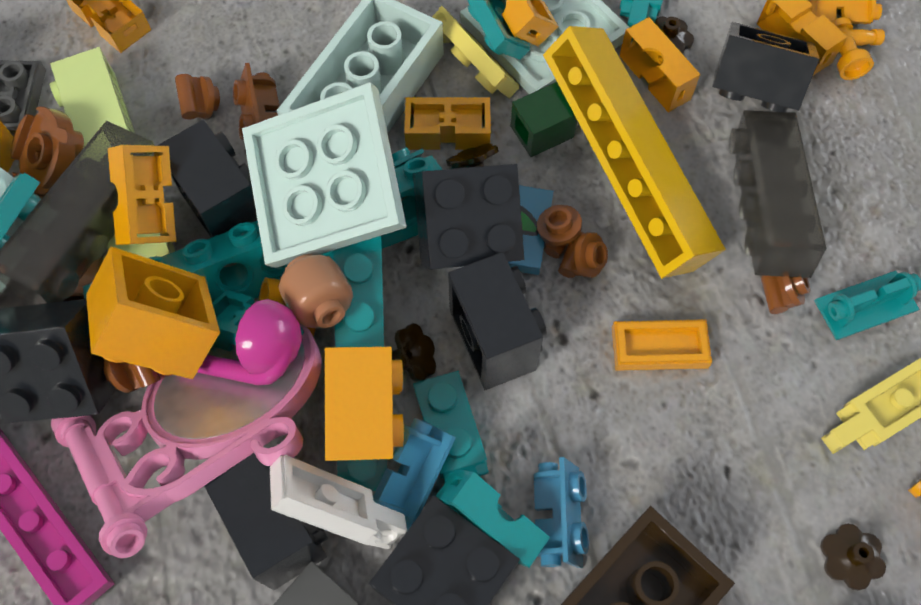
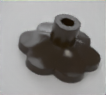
M660 16L656 18L655 24L682 54L685 49L692 47L694 36L687 31L688 25L685 21L677 17L667 18Z
M488 143L476 148L465 149L457 155L446 160L447 166H451L452 169L484 166V160L499 152L498 146Z
M416 323L397 330L394 338L398 349L392 351V360H402L403 370H406L410 378L415 382L423 381L426 376L434 374L436 362L433 357L435 346L432 339L424 335L421 327Z
M847 523L838 527L836 534H829L822 539L820 548L826 557L824 570L831 579L837 581L844 580L849 588L858 591L866 589L871 580L879 579L885 574L886 565L880 556L882 544L875 535L862 533L857 526Z

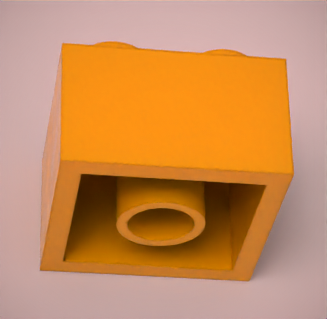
M110 246L86 293L91 354L99 355L115 363L126 362L150 368L162 375H177L193 379L220 334L206 278Z
M392 347L325 348V461L393 459V447H403V414H393L392 395H400V392L403 390L402 360H392Z

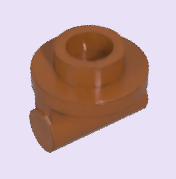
M179 74L175 77L183 119H209L213 111L218 110L220 93L218 87L213 86L210 77H192L189 74Z
M555 205L541 213L537 220V230L540 238L546 243L545 253L553 258H559L566 245L580 235L582 219L575 208L568 205Z
M581 232L574 241L569 243L558 272L567 278H574L575 276L593 278L599 275L608 259V250L600 235L595 232Z
M786 261L779 265H770L759 270L770 314L783 313L788 308L805 303L804 294L810 293L811 290L807 275L801 266L795 268L790 261Z
M104 359V374L107 380L122 392H133L140 387L144 388L161 380L158 373L150 368L126 362L115 363Z

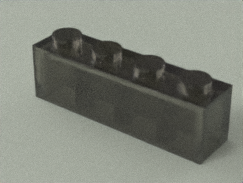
M744 110L738 128H732L730 132L729 153L735 154L734 184L741 188L739 217L741 220H746L747 225L744 242L745 254L752 256L755 275L782 277L789 275V277L811 278L827 248L796 112L780 113Z
M105 121L0 249V281L8 289L38 304L62 302L69 298L77 289L79 280L91 264L104 254L108 242L115 234L113 211L116 210L118 205V192L114 183L110 181L108 148L119 145L155 146L153 141L109 121ZM154 152L130 153V155L154 156Z

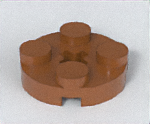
M40 106L35 108L39 111L36 116L26 114L19 123L12 142L11 159L19 160L21 174L25 172L40 182L34 194L40 197H62L66 194L69 187V176L74 160L82 153L84 138L81 132L74 131L70 118L64 112ZM12 172V175L15 177L20 173Z

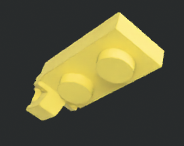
M443 6L439 7V10L432 17L443 22V43H454V46L450 49L451 53L467 68L472 63L480 71L475 78L487 91L493 94L498 89L510 99L519 89L520 85Z
M921 358L850 400L844 405L843 409L836 413L843 423L821 437L832 454L855 440L863 450L872 445L875 447L921 418Z

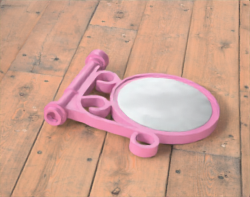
M301 326L304 334L302 335L303 340L297 358L288 366L284 375L273 384L258 386L196 373L193 379L158 373L161 380L147 387L141 410L121 412L112 416L99 428L97 435L95 434L96 423L92 415L51 420V428L58 443L64 447H69L91 500L98 506L105 524L99 532V542L106 553L117 558H128L138 553L144 546L148 529L145 524L147 520L171 504L190 496L254 453L263 465L271 466L280 455H288L294 458L299 453L304 439L292 418L304 406L314 391L322 364L319 347L307 327ZM231 344L233 349L230 352L212 346L207 354L239 361L236 354V346ZM128 430L123 436L115 439L123 431ZM147 433H149L160 448L140 458L126 476L112 444L121 456H125L136 450L146 439ZM287 435L280 444L270 448L263 447L275 438ZM185 459H208L184 475ZM167 466L156 478L157 482L161 485L160 487L143 489L155 471Z

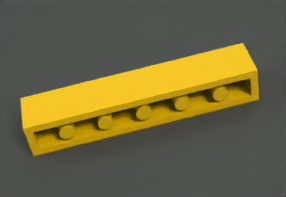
M569 26L543 54L549 68L661 279L694 272L724 252L726 248L604 29Z

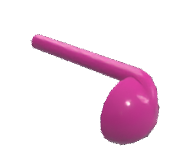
M270 299L256 301L245 311L238 325L235 340L236 354L239 361L207 355L197 373L258 386L273 384L284 375L288 366L297 358L303 340L300 324L290 308Z

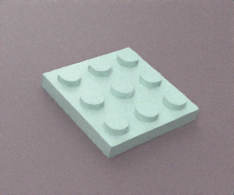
M542 0L547 5L559 27L541 45L536 46L529 43L531 46L530 51L520 60L505 54L498 55L494 53L485 43L484 36L486 34L480 23L471 16L468 7L460 11V23L528 94L557 82L543 54L569 26L603 28L614 49L623 43L625 30L629 26L602 0Z
M371 82L242 128L265 265L277 268L289 264L301 255H319L407 228L379 89Z

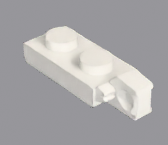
M280 455L270 466L271 510L359 543L384 549L391 548V545L402 534L407 532L405 515L375 503L371 489L288 455Z

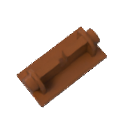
M245 63L241 79L235 80L233 85L234 104L240 105L242 113L239 118V136L241 140H244L242 128L278 116L277 112H265V110L277 111L280 106L275 80L265 72L252 75L250 63Z

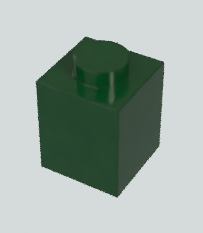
M557 82L512 102L510 127L530 157L574 138L578 120Z

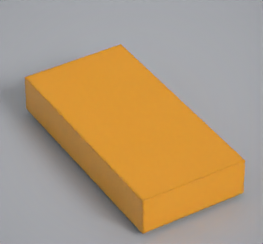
M706 319L614 321L611 327L615 371L708 369L712 364Z

